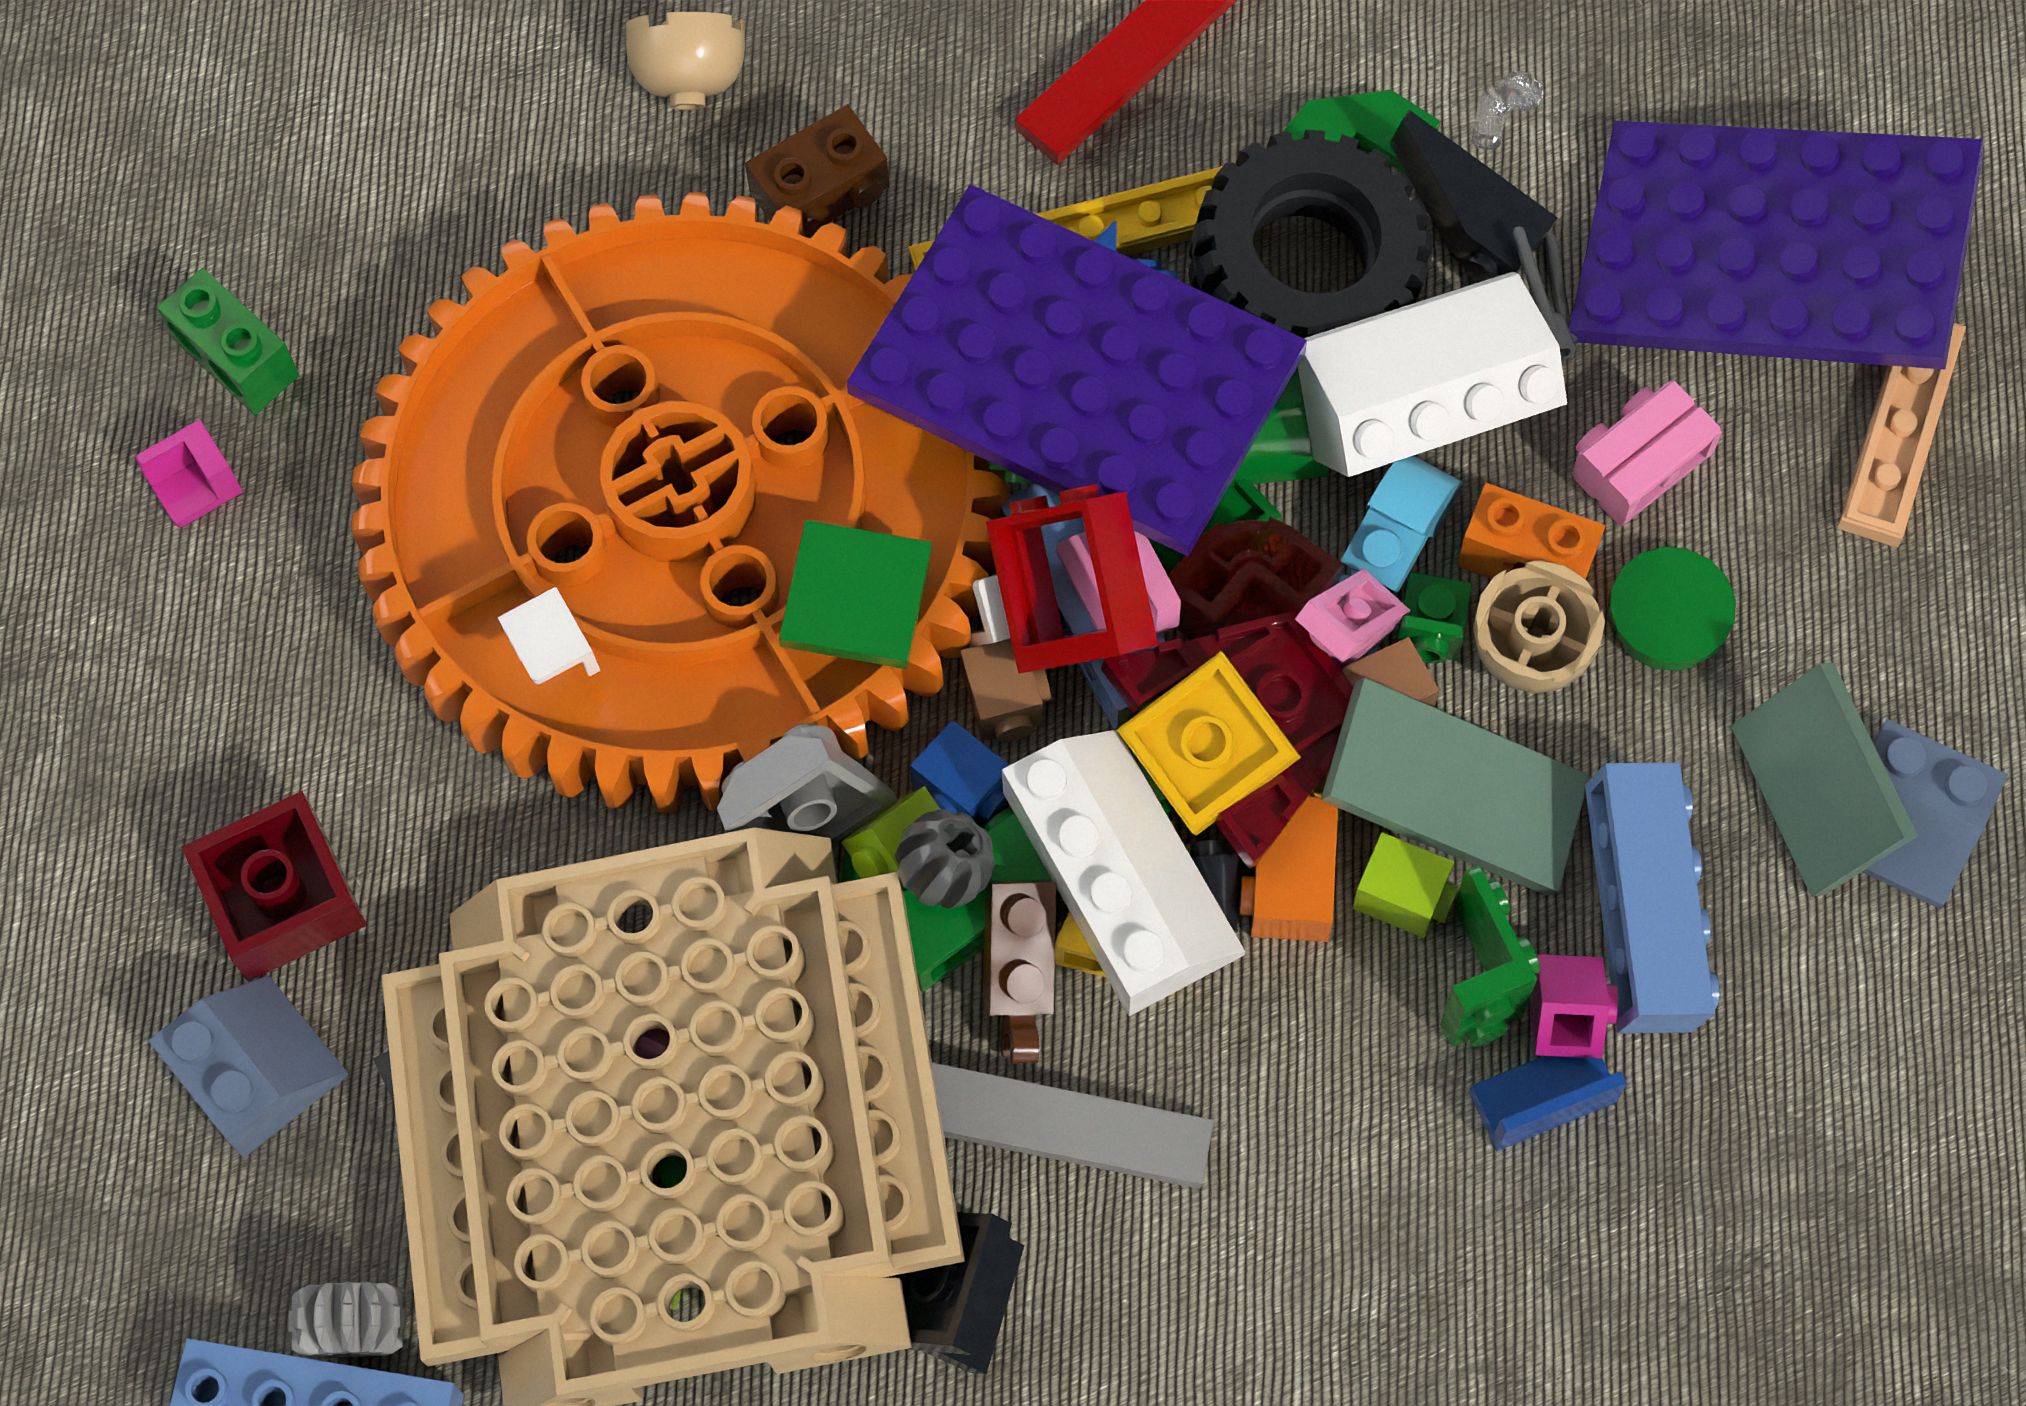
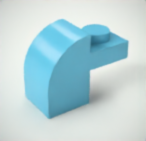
M1414 455L1394 461L1367 505L1370 508L1340 562L1357 571L1365 568L1382 585L1395 592H1399L1428 537H1436L1465 483Z

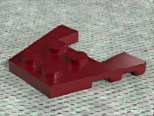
M1295 610L1219 628L1213 635L1184 642L1178 638L1158 643L1155 649L1130 655L1126 653L1104 659L1101 666L1102 672L1135 715L1222 651L1301 756L1300 759L1272 780L1221 812L1215 821V824L1249 869L1259 863L1330 769L1353 691V686L1328 653L1317 647L1311 640L1309 632L1295 620L1298 615Z

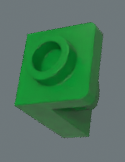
M1410 572L1404 605L1411 611L1408 615L1402 617L1397 642L1409 637L1422 661L1425 663H1441L1446 659L1458 661L1464 641L1465 622L1472 583Z

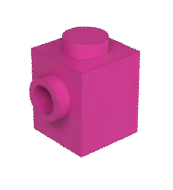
M1537 954L1540 972L1535 974L1537 981L1532 991L1530 1003L1535 1055L1602 1059L1607 1024L1616 1023L1618 1012V988L1616 984L1606 983L1603 957Z

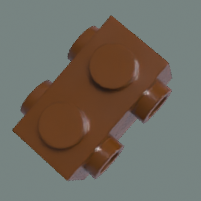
M849 104L745 162L749 192L767 218L771 221L776 211L785 206L799 209L802 211L804 232L807 238H811L821 226L831 223L833 219L852 208L869 206L882 195L885 189L890 187L887 157Z

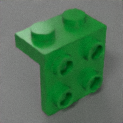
M1476 865L1466 869L1455 902V910L1485 972L1455 984L1451 988L1440 1023L1451 1048L1468 1040L1472 1047H1478L1504 1035L1508 1031L1506 1024L1523 1017L1537 981L1535 974L1540 972L1539 962L1531 943L1525 936L1517 938L1506 918L1510 914V905L1501 884L1496 878L1487 880L1481 867Z

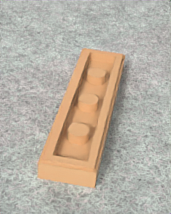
M1957 323L1953 324L1946 370L1887 365L1837 529L1898 548L1904 536L1966 326Z

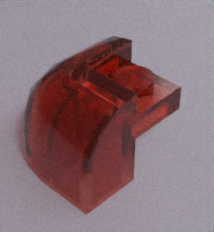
M1270 516L1268 521L1240 520L1227 525H1223L1220 521L1200 537L1189 557L1185 555L1168 575L1181 600L1180 620L1177 628L1188 640L1213 635L1219 628L1294 610L1299 614L1309 600L1339 583L1343 564L1291 526Z

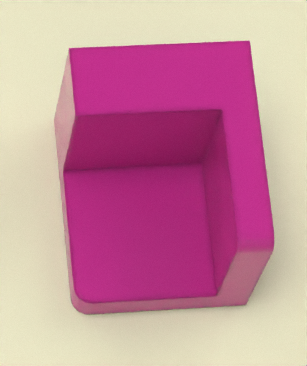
M200 419L135 457L147 481L177 527L187 525L243 492L230 466Z

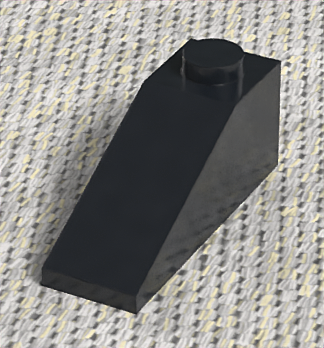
M1411 110L1403 117L1390 145L1453 258L1461 263L1465 272L1478 283L1510 272L1518 274L1522 269V264L1513 236V229L1517 226L1524 228L1530 248L1534 253L1558 217Z

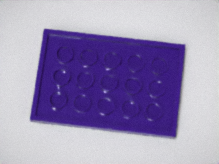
M1614 121L1570 322V333L1578 338L1575 343L1946 370L1984 155L1983 140L1974 138Z
M970 184L847 380L848 394L1056 494H1059L1061 491L1093 484L1098 485L1100 496L1126 491L1134 531L1189 557L1306 352L1307 340Z

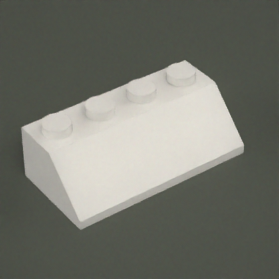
M1515 272L1497 276L1304 338L1307 340L1306 352L1298 365L1313 460L1347 477L1567 404L1559 344L1520 275Z
M1117 730L1060 739L1002 769L1003 794L1052 881L1056 882L1057 890L1128 1016L1139 1012L1245 955L1243 946Z

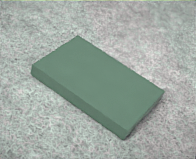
M1834 662L1818 664L1731 725L1811 897L1826 895L1918 836Z

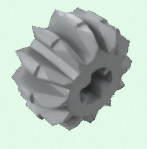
M348 1281L344 1283H324L320 1285H307L292 1294V1311L288 1312V1332L292 1333V1350L301 1356L325 1359L370 1358L373 1356H387L403 1347V1330H406V1309L403 1308V1292L393 1285L371 1282L353 1283Z

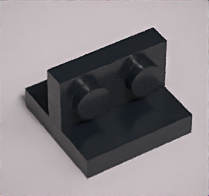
M957 1212L965 1262L888 1276L887 1278H900L902 1282L912 1348L909 1349L921 1350L968 1373L987 1374L1025 1245L1009 1238L1008 1235L1012 1223L994 1214Z

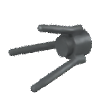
M1517 226L1513 229V236L1528 286L1535 304L1559 344L1562 362L1576 352L1574 342L1578 338L1571 334L1569 330L1571 320L1556 237L1552 232H1548L1544 238L1546 261L1554 303L1553 307L1549 305L1523 227Z

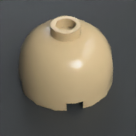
M667 12L666 21L662 22L661 25L649 27V15L628 20L625 25L626 53L629 68L637 83L649 93L669 98L671 109L697 110L705 108V97L723 93L735 82L740 72L745 52V22L740 19L732 24V15L712 12Z
M1540 560L1526 562L1524 568L1513 569L1506 574V570L1494 576L1480 595L1473 625L1477 652L1491 675L1510 688L1531 693L1556 691L1577 680L1593 661L1601 645L1605 619L1603 611L1601 610L1600 613L1598 603L1592 596L1594 590L1586 579L1563 565Z

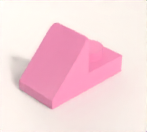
M1364 568L1309 600L1295 620L1309 632L1314 644L1328 653L1343 673L1345 666L1368 656L1401 623L1402 617L1408 615L1411 610Z

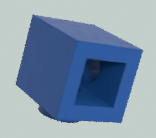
M952 720L910 765L912 791L914 792L925 786L940 809H947L954 814L956 812H965L972 816L974 822L980 827L984 822L988 823L993 817L1010 806L1003 794L1002 769L1010 764Z

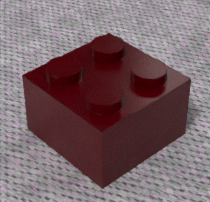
M303 791L181 847L227 952L248 982L367 926L319 818Z

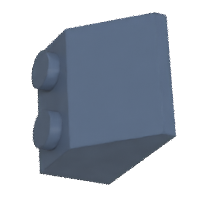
M1886 719L1873 740V744L1918 836L1868 867L1862 873L1941 909L1985 828L2008 774Z
M270 976L200 999L148 1040L242 1158L249 1155L349 1075Z

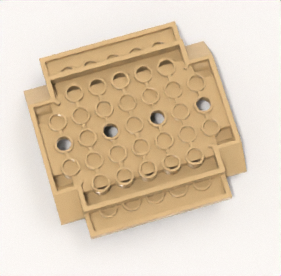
M754 827L496 879L449 914L453 951L439 953V964L381 975L420 1359L425 1365L433 1366L505 1352L498 1356L504 1406H616L642 1401L641 1386L768 1362L777 1374L909 1349L912 1348L902 1282L900 1278L887 1277L965 1262L903 885L899 879L898 872L838 883L833 846L830 838ZM635 905H646L652 908V920L644 930L638 933H625L620 930L619 922L621 916L628 908ZM655 1028L669 1032V1045L663 1054L653 1059H644L636 1055V1043L643 1033ZM669 1156L684 1158L687 1162V1172L684 1179L678 1185L672 1188H660L653 1184L652 1175L654 1168L662 1159ZM689 1287L702 1290L705 1295V1305L702 1312L695 1319L687 1322L672 1319L670 1303L677 1292Z

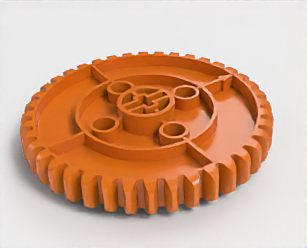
M689 192L682 201L679 215H665L662 203L656 194L639 196L635 203L633 220L620 222L614 208L606 202L591 206L588 215L590 230L576 235L569 223L561 218L544 223V235L548 247L536 253L525 242L516 239L511 240L501 246L502 257L507 271L496 277L485 268L473 266L461 276L469 299L464 306L450 299H436L426 310L436 338L431 339L419 334L404 338L398 347V352L408 376L391 374L381 378L375 394L385 416H375L364 421L359 439L369 460L354 467L351 485L362 507L352 514L351 532L360 551L364 554L358 561L357 571L367 595L375 602L372 616L383 640L391 646H395V659L406 680L414 686H424L425 698L435 716L444 722L460 720L461 730L471 748L484 754L497 750L502 746L504 759L510 773L524 779L539 773L548 762V771L556 792L573 798L583 791L593 775L597 776V782L607 807L623 809L632 800L636 787L640 784L649 786L657 812L674 813L681 803L684 786H699L703 802L708 810L712 811L717 810L723 796L722 784L732 769L743 761L744 763L748 762L782 739L783 735L791 728L801 724L828 727L835 733L842 752L857 761L869 753L865 728L867 721L871 719L883 729L894 732L899 731L909 722L904 688L918 696L933 697L942 688L943 673L939 656L948 659L961 658L960 650L969 648L971 628L968 618L980 616L973 583L976 580L989 577L988 573L996 571L986 521L1001 518L1000 505L1009 501V488L1005 480L1002 479L1004 477V470L990 469V461L848 394L847 380L913 276L912 274L898 275L889 281L886 253L873 245L861 248L849 259L845 228L831 222L821 226L809 239L805 237L802 211L789 206L776 211L769 224H763L758 222L755 200L751 197L737 196L730 202L725 216H712L706 193ZM634 390L640 392V395L632 401L623 404L605 402L613 394L620 391ZM791 430L804 431L811 434L804 442L795 445H780L773 441L780 434ZM805 520L932 542V554L908 669L780 647L779 635ZM584 545L589 548L588 552L577 561L570 563H555L551 561L553 555L564 547ZM742 586L754 587L763 591L761 596L754 602L744 606H729L721 602L723 596L728 592ZM556 587L588 642L600 671L589 677L580 662L541 684H535L512 648L498 617Z

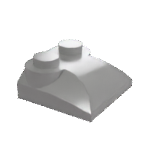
M801 724L788 730L782 739L748 762L744 763L743 761L732 769L722 784L723 796L717 810L724 829L729 832L755 827L827 837L831 839L833 845L897 803L898 800L893 790L857 761L842 752L833 730L825 726Z

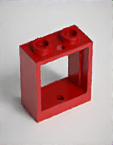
M1097 484L1059 492L1061 505L1049 507L1047 495L1009 503L1011 516L986 521L1018 674L1123 655L1158 645L1126 491L1100 496ZM1083 517L1106 628L1064 636L1041 526Z

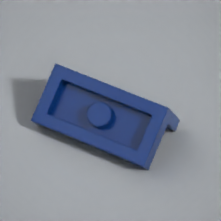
M1543 1056L1471 1085L1469 1094L1497 1152L1617 1103L1627 1086V1082L1622 1072L1610 1075L1603 1059Z

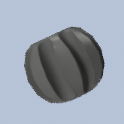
M947 809L926 812L904 830L895 854L897 864L899 865L897 872L903 887L912 891L916 895L918 902L926 906L938 904L943 908L951 909L967 904L987 887L992 875L995 860L991 852L993 848L991 837L986 829L979 827L974 822L973 817L965 812H956L954 814Z

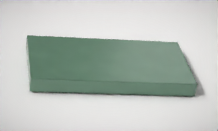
M1364 677L1354 684L1321 801L1472 865H1479L1484 870L1543 895L1550 896L1558 893L1585 795V784L1588 782L1590 775Z

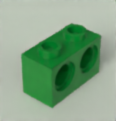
M203 267L156 307L172 339L254 416L300 376L286 344Z

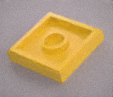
M1222 651L1117 729L1192 834L1196 836L1213 824L1221 812L1272 780L1301 758Z

